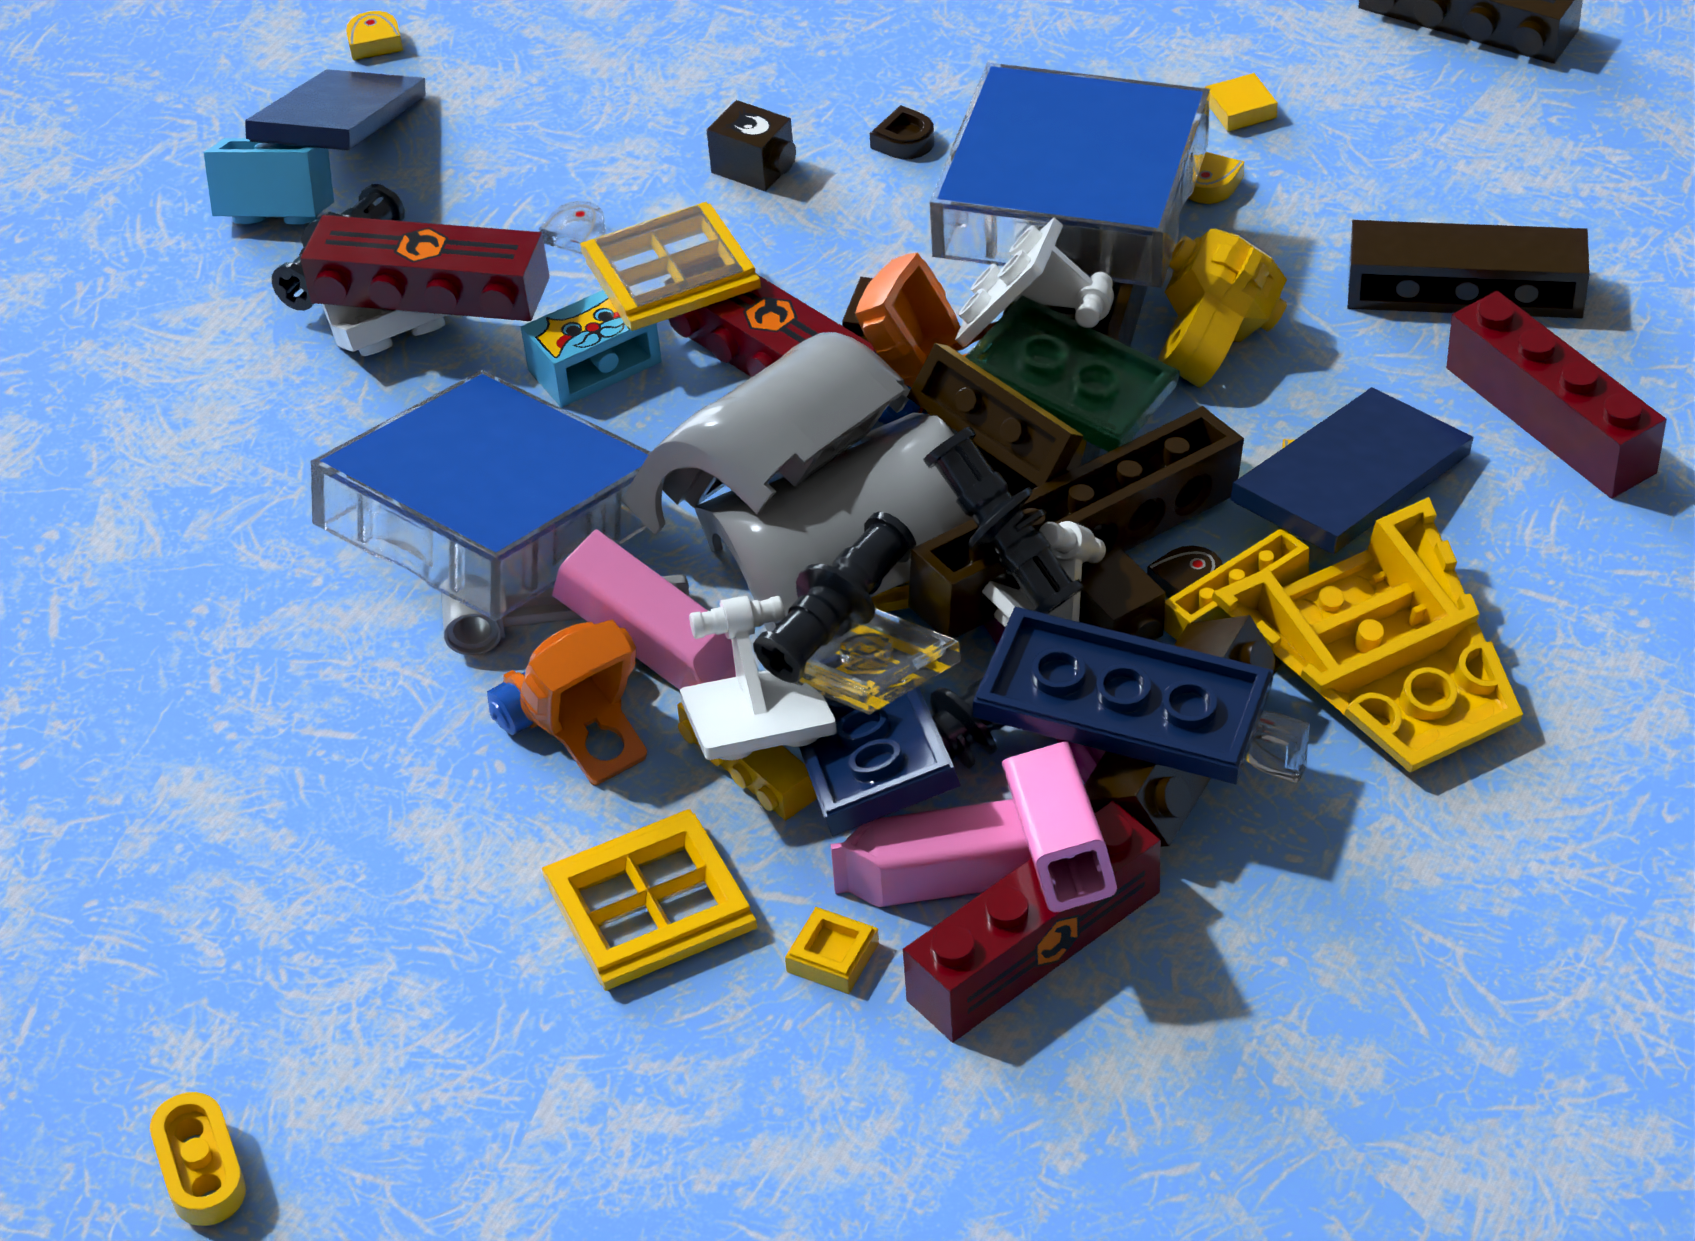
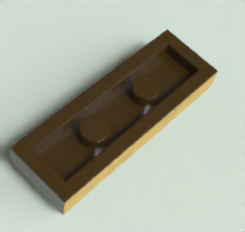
M934 343L907 395V398L932 415L938 416L945 424L957 432L971 426L976 433L973 439L976 445L1037 486L1043 485L1065 473L1084 437L947 345Z

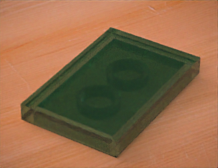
M1023 295L965 356L1084 436L1083 440L1108 452L1131 441L1176 388L1180 373L1179 370L1092 328H1084L1077 321Z

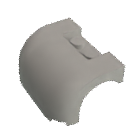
M836 332L819 333L797 344L780 359L716 402L695 412L679 425L648 455L621 501L655 535L666 524L661 504L662 490L677 505L685 500L694 508L726 485L758 514L776 493L768 484V481L778 471L794 487L868 435L888 405L896 413L900 412L909 400L907 395L910 389L904 384V380L866 345L852 337Z
M914 412L871 430L868 435L861 439L862 444L845 450L795 487L785 477L769 483L776 493L758 514L732 490L694 507L711 551L715 553L723 549L722 538L733 554L754 600L762 601L774 596L781 597L785 617L788 615L789 608L798 599L796 580L799 573L812 564L821 563L832 566L836 557L845 548L851 547L864 533V524L873 513L885 512L898 518L913 534L917 543L916 546L972 519L962 511L956 502L957 496L935 466L928 468L923 461L926 455L954 434L938 416ZM911 558L907 562L897 563L883 578L881 586L871 597L909 581ZM774 622L764 624L767 631H773L779 625V623Z

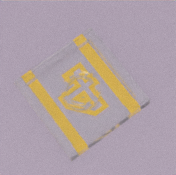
M876 609L875 617L870 623L864 625L852 623V628L843 636L835 635L827 645L821 646L806 662L802 678L798 682H794V684L866 714H871L961 662L959 641Z

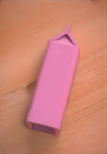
M598 529L594 530L561 564L552 596L587 622L597 624L613 619L619 628H625L636 646V658L679 690L687 686L736 677L732 640L727 639L725 633L719 635L710 634L699 639H695L692 635L689 621L690 613L698 611L702 613L708 610Z
M1057 743L1001 761L1049 910L1061 912L1113 896L1117 891V884L1107 847L1069 743Z
M1013 799L882 817L859 826L845 842L830 844L835 894L850 892L876 907L982 893L1032 858Z

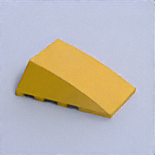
M1429 497L1376 520L1368 549L1284 587L1280 585L1269 568H1266L1214 591L1211 598L1231 617L1250 615L1272 651L1280 660L1410 773L1520 722L1523 716V712L1492 641L1486 642L1477 622L1480 613L1471 593L1465 594L1455 571L1457 560L1448 540L1442 541L1435 525L1437 514Z

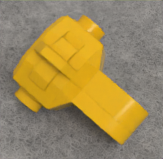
M1209 229L1202 237H1197L1194 240L1186 235L1183 236L1173 248L1166 262V265L1173 269V273L1164 292L1178 317L1160 352L1158 362L1197 388H1201L1216 373L1233 342L1243 341L1260 327L1267 332L1270 331L1280 320L1287 307V302L1280 298L1287 279L1272 257L1239 235L1218 229Z

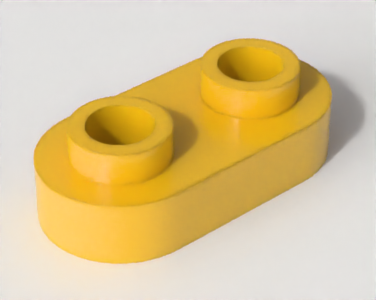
M186 1092L169 1098L154 1112L150 1122V1134L173 1207L177 1215L187 1223L198 1226L220 1223L231 1217L239 1209L246 1194L245 1181L222 1110L215 1099L199 1092ZM201 1135L199 1138H192L184 1142L190 1136ZM217 1190L208 1196L201 1197L206 1192Z

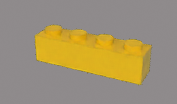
M1278 529L1165 600L1164 631L1178 640L1188 623L1231 618L1226 611L1211 599L1213 592L1266 568H1269L1282 587L1309 576V547L1285 529Z
M682 702L677 704L680 721L678 723L679 732L688 743H695L700 747ZM782 745L753 751L749 756L738 760H723L720 758L709 760L715 766L721 765L731 774L734 782L739 787L749 789L757 796L760 804L766 810H773L785 821L817 799L806 765Z

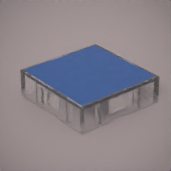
M987 62L930 199L932 257L1004 266L1013 257L1009 253L1011 247L1029 227L1034 225L1040 231L1055 217L1063 225L1055 246L1089 277L1096 272H1104L1111 277L1113 282L1162 288L1179 236L1180 212L1187 199L1193 193L1208 147L1210 89Z
M480 370L311 460L312 523L376 558L384 559L406 568L420 577L430 587L497 621L554 586L561 564L594 530L598 529L615 543L621 545L648 528L621 499L651 452L505 380Z

